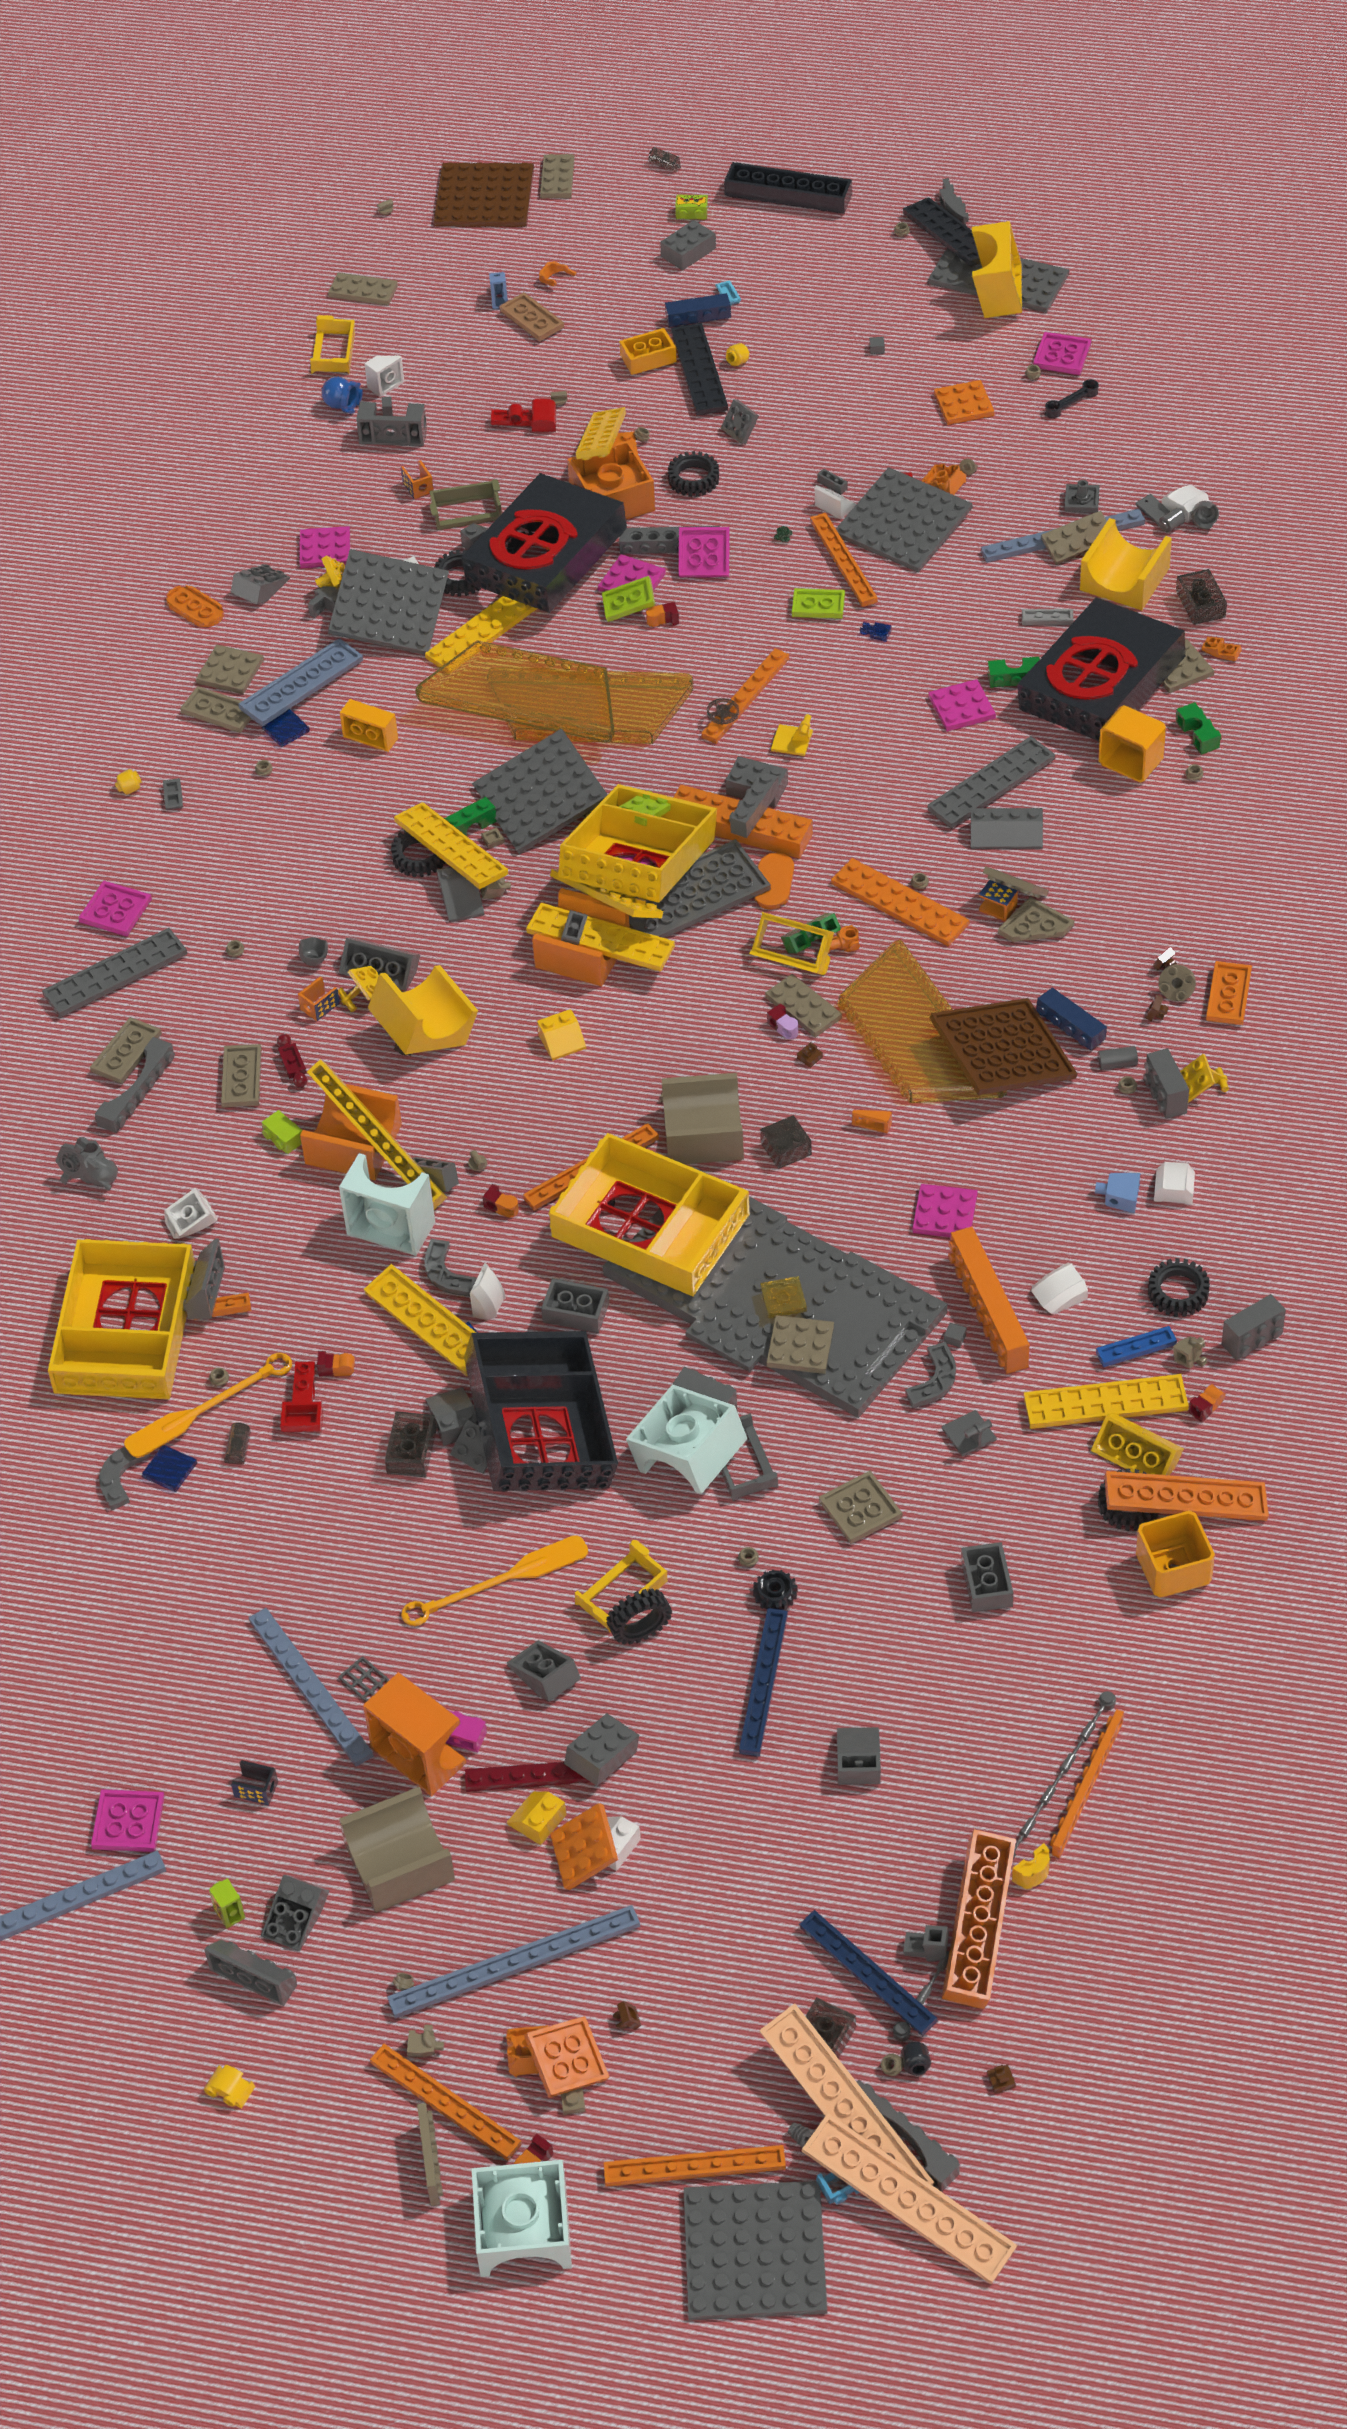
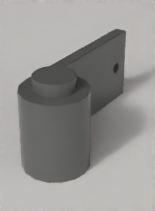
M1152 494L1147 495L1135 504L1165 532H1170L1185 522V515L1179 508L1170 512Z

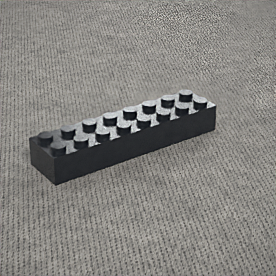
M732 162L724 180L725 196L845 214L852 197V179Z

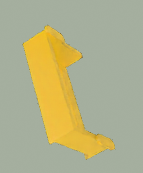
M318 315L316 317L317 332L313 358L310 359L311 374L315 371L348 372L350 374L355 338V320L334 319L331 315ZM324 334L349 335L346 358L320 359Z
M761 912V919L752 950L749 954L821 975L827 973L831 960L828 952L834 932ZM773 921L822 935L823 939L816 963L813 964L760 949L768 922Z
M632 1540L629 1544V1554L584 1594H581L578 1590L575 1592V1605L581 1606L606 1627L610 1633L611 1631L606 1623L609 1615L594 1605L591 1600L636 1561L654 1576L639 1591V1594H641L643 1589H646L647 1592L649 1589L659 1590L667 1583V1570L649 1556V1550L637 1540Z

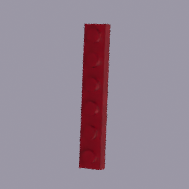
M564 1762L465 1769L466 1792L590 1782L565 1765Z

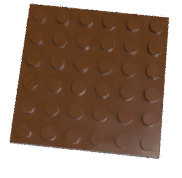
M442 163L434 227H527L534 163Z
M1029 998L935 1012L930 1015L929 1019L977 1095L1073 1080L1078 1075Z

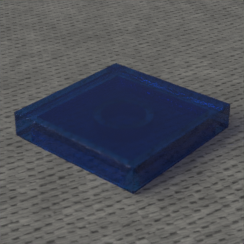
M291 709L262 727L280 747H284L310 732L309 726Z
M163 1445L142 1472V1478L177 1492L197 1465V1459Z

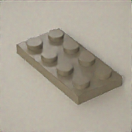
M574 154L544 155L541 199L572 198Z
M338 272L328 291V295L331 298L389 306L398 287V281Z
M1098 511L1041 534V540L1055 565L1085 554L1107 521L1103 513Z
M199 686L196 687L180 708L182 714L241 733L252 719L239 709L241 700Z
M793 974L765 992V998L775 1006L782 1003L786 1007V1014L789 1017L795 1018L798 1024L815 1038L842 1019L840 1011Z
M129 1017L90 1066L91 1072L123 1084L145 1056L144 1048L153 1037L159 1038L161 1036V1029Z
M261 1044L224 1046L222 1107L259 1106Z
M426 2103L417 2104L427 2188L431 2206L440 2205L439 2197L443 2196V2189L440 2178L437 2142L435 2139V2126L432 2110L427 2111Z

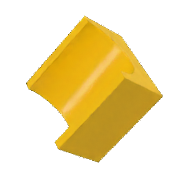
M1010 221L972 227L973 237L982 265V269L972 271V277L984 318L1022 313V263Z
M1109 518L1081 560L1080 591L1143 610L1170 568L1172 538L1165 536L1158 548L1141 549L1127 542L1120 535L1116 527V520Z
M441 965L434 966L430 975L420 985L406 992H401L386 973L379 974L368 1006L369 1011L405 1055L466 1045L478 1013L477 1008Z

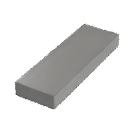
M1022 609V625H1071L1074 622L1073 609Z

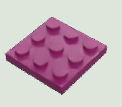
M1044 332L1033 365L1039 366L1040 369L1081 375L1092 339Z
M350 526L300 529L301 569L325 567L321 559L326 555L346 565L350 550Z
M679 527V578L729 577L730 527Z
M621 554L599 583L598 591L605 592L647 576L651 579L654 591L665 576L666 569Z
M978 679L928 692V697L946 731L996 719V713Z
M103 880L78 917L79 922L127 937L152 900L151 894Z
M921 1184L913 1233L951 1237V1232L972 1227L978 1190Z
M101 1789L91 1842L92 1849L156 1851L165 1798L164 1792Z

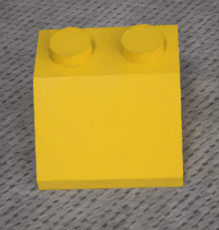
M571 1009L537 1021L538 1036L552 1061L586 1049L578 1020Z
M534 1791L510 1817L507 1824L541 1846L567 1815L565 1802L548 1791Z

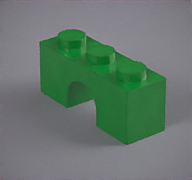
M1040 657L1022 658V666L1019 668L1008 667L1005 659L988 661L987 674L990 688L1017 686L1021 679L1040 660Z
M1194 702L1176 709V723L1183 732L1195 730L1193 731L1192 744L1201 755L1220 748L1221 733L1215 729L1212 721L1205 716L1202 708H1199Z
M484 797L444 819L467 836L468 828L474 823H477L481 829H484L497 822L495 819L496 808L487 797Z
M825 913L806 923L807 925L834 933L841 930L835 913ZM797 928L781 936L787 953H798L812 946L811 942L823 938L822 935Z

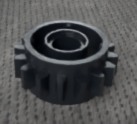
M773 1569L769 1572L765 1571L762 1576L757 1577V1582L753 1584V1597H755L756 1603H760L761 1609L787 1610L789 1605L793 1606V1600H797L798 1586L795 1584V1578L791 1579L790 1574L784 1573L783 1570L777 1571Z

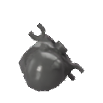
M79 1137L75 1145L63 1144L55 1160L64 1172L59 1180L66 1185L69 1179L80 1178L87 1184L93 1183L96 1186L105 1187L107 1191L111 1190V1184L117 1178L118 1168L113 1161L105 1158L104 1151L96 1140H88L85 1137Z

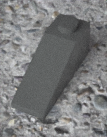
M422 1157L412 1158L426 1174H429V1178L442 1192H448L452 1190V1187L459 1184L455 1163Z

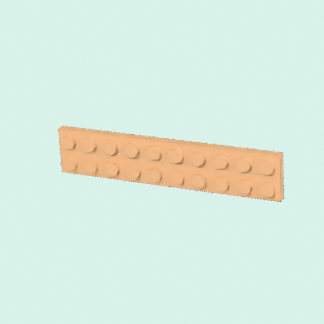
M795 2003L759 2030L824 2116L829 2113L931 2185L934 2184L932 2178Z
M829 2113L802 2148V2152L991 2285L1017 2248V2244Z

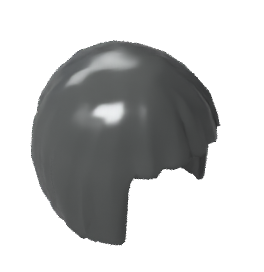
M1200 501L1192 509V521L1197 527L1210 529L1219 518V509L1213 502Z
M316 937L301 939L298 947L301 960L309 966L321 964L328 953L327 941Z

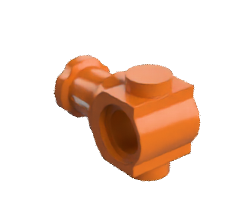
M853 925L842 927L840 932L836 933V936L832 938L828 953L838 948L846 952L858 950L860 948L858 929L853 927Z

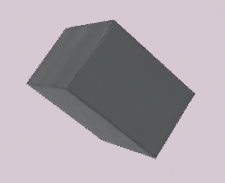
M884 336L869 337L870 354H885Z
M391 396L382 397L383 416H393Z
M950 1323L944 1334V1342L946 1341L947 1344L961 1348L967 1335V1327Z

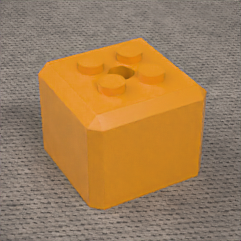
M1120 706L1100 729L1098 761L1108 769L1137 782H1144L1164 758L1165 723L1128 706Z
M1185 1511L1140 1524L1137 1532L1136 1556L1155 1596L1162 1598L1210 1584L1213 1576L1215 1553L1196 1513ZM1171 1564L1178 1565V1567L1171 1569L1168 1566Z

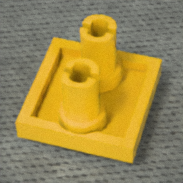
M326 555L321 559L326 568V573L315 579V582L319 588L332 586L339 589L345 564Z

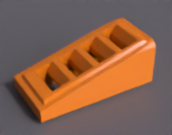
M853 1110L852 1125L888 1134L892 1125V1112Z

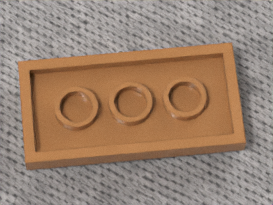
M525 292L499 306L500 312L538 341H542L564 328L562 320Z

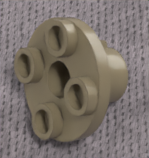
M1170 965L1163 970L1159 977L1160 992L1172 1001H1184L1192 995L1196 987V978L1193 972L1184 965Z

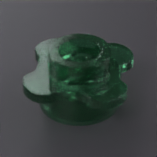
M781 526L777 528V534L774 535V539L789 542L793 532L788 527Z

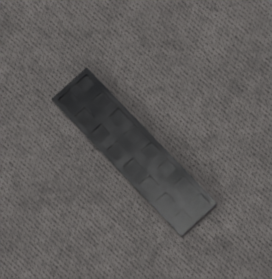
M927 197L902 208L905 216L969 266H974L981 262L972 230L931 198Z
M702 323L671 328V335L696 416L728 411L727 400Z

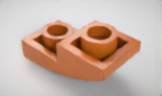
M1207 637L1201 647L1202 651L1229 661H1236L1242 651L1241 645L1225 644L1224 638Z

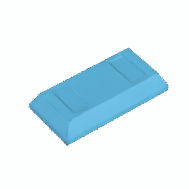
M730 280L715 284L720 294H728L731 305L741 301Z

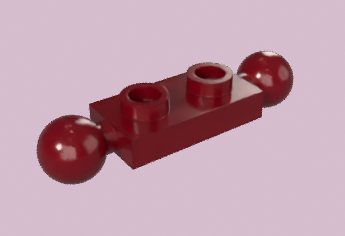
M281 1034L277 1038L278 1053L289 1079L293 1078V1084L298 1088H302L308 1082L305 1075L307 1074L305 1065L296 1043L291 1044V1037L287 1034Z

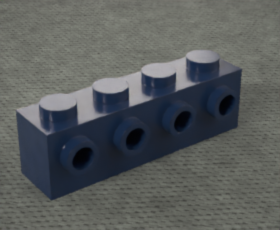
M727 293L665 302V316L669 327L731 318V304Z
M1053 987L1037 998L1036 1010L1039 1015L1048 1019L1053 1025L1059 1027L1068 1036L1077 1040L1090 1051L1106 1040L1107 1026Z

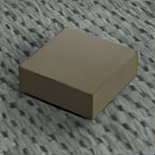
M497 827L481 833V839L488 849L505 843L504 837Z

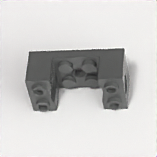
M360 402L356 418L359 444L424 446L427 433L425 404L408 403L406 416H377L376 402Z

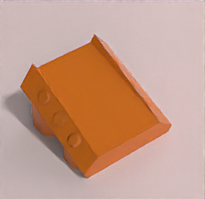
M935 464L921 481L955 495L963 483H966V474L960 470L959 465L954 464L946 467L945 464Z
M549 2025L507 2029L509 2073L514 2077L538 2073L524 2036L528 2032L549 2027Z

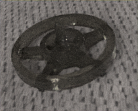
M728 698L715 699L707 706V716L714 723L721 725L729 724L738 718L739 706L735 701ZM726 702V703H730V704H729V705H725V704L719 705L718 703ZM715 705L716 711L710 713V708ZM732 706L736 708V714L730 712ZM713 716H718L721 718V720L716 719Z

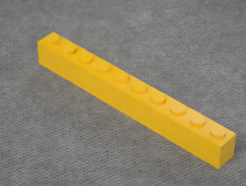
M320 1059L307 1071L407 1184L416 1180L421 1173H425L327 1063ZM430 1179L433 1208L435 1210L447 1199V1196Z

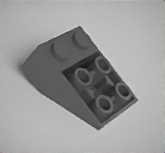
M262 564L258 567L234 573L230 593L258 605L267 602L290 579V576L285 575L283 571L272 569L270 565Z
M879 1727L837 1728L838 1785L881 1784Z
M283 1874L261 1937L301 1951L323 1910L330 1890Z

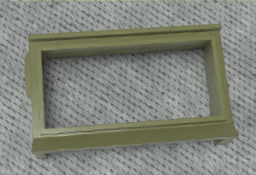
M493 479L488 482L429 491L431 500L430 510L435 518L437 530L495 521L502 514L498 491H500L498 480ZM493 498L496 512L443 521L439 520L437 510L439 506Z

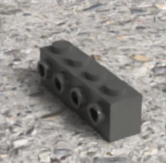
M762 771L754 779L752 787L747 789L743 800L739 801L736 810L730 814L731 833L745 838L749 836L779 791L778 776Z

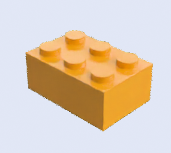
M664 328L619 341L620 356L631 375L677 362L676 347Z
M349 699L339 712L342 733L345 738L389 752L398 740L396 716L394 713Z

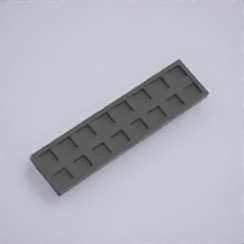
M1030 736L928 804L927 810L952 829L971 816V808L985 807L1055 760V754Z
M167 928L42 990V993L61 1018L187 955V949L172 930Z

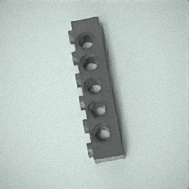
M683 526V527H720V526ZM679 527L627 528L619 536L620 554L679 553Z

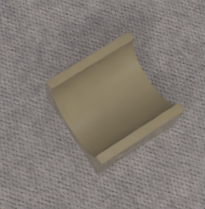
M737 1073L662 1078L668 1158L682 1164L744 1160L743 1128L740 1119Z
M419 1787L339 1818L345 1847L375 1913L455 1881L451 1853L448 1848L444 1849L436 1835Z

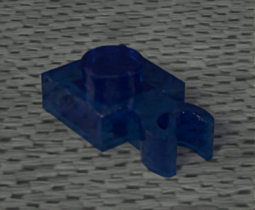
M863 622L862 628L860 627V634H870L871 639L887 642L892 631L891 625L875 622L874 625Z

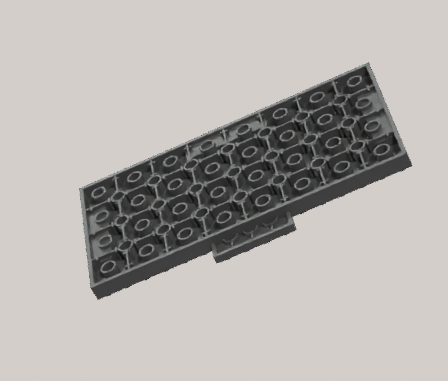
M750 1196L749 1217L694 1297L610 1261L603 1265L604 1276L691 1324L685 1332L686 1337L748 1372L758 1362L767 1367V1358L776 1315L834 1322L826 1374L778 1368L770 1369L857 1418L865 1412L945 1317L948 1304L861 1256L851 1251L849 1254H846L787 1222V1216ZM659 1209L648 1222L661 1226L664 1223L662 1211ZM642 1227L630 1242L648 1240L654 1237L656 1233Z

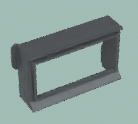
M751 1413L739 1418L764 1475L754 1480L734 1485L725 1465L720 1472L733 1501L770 1487L779 1488L777 1473L773 1472L753 1426Z

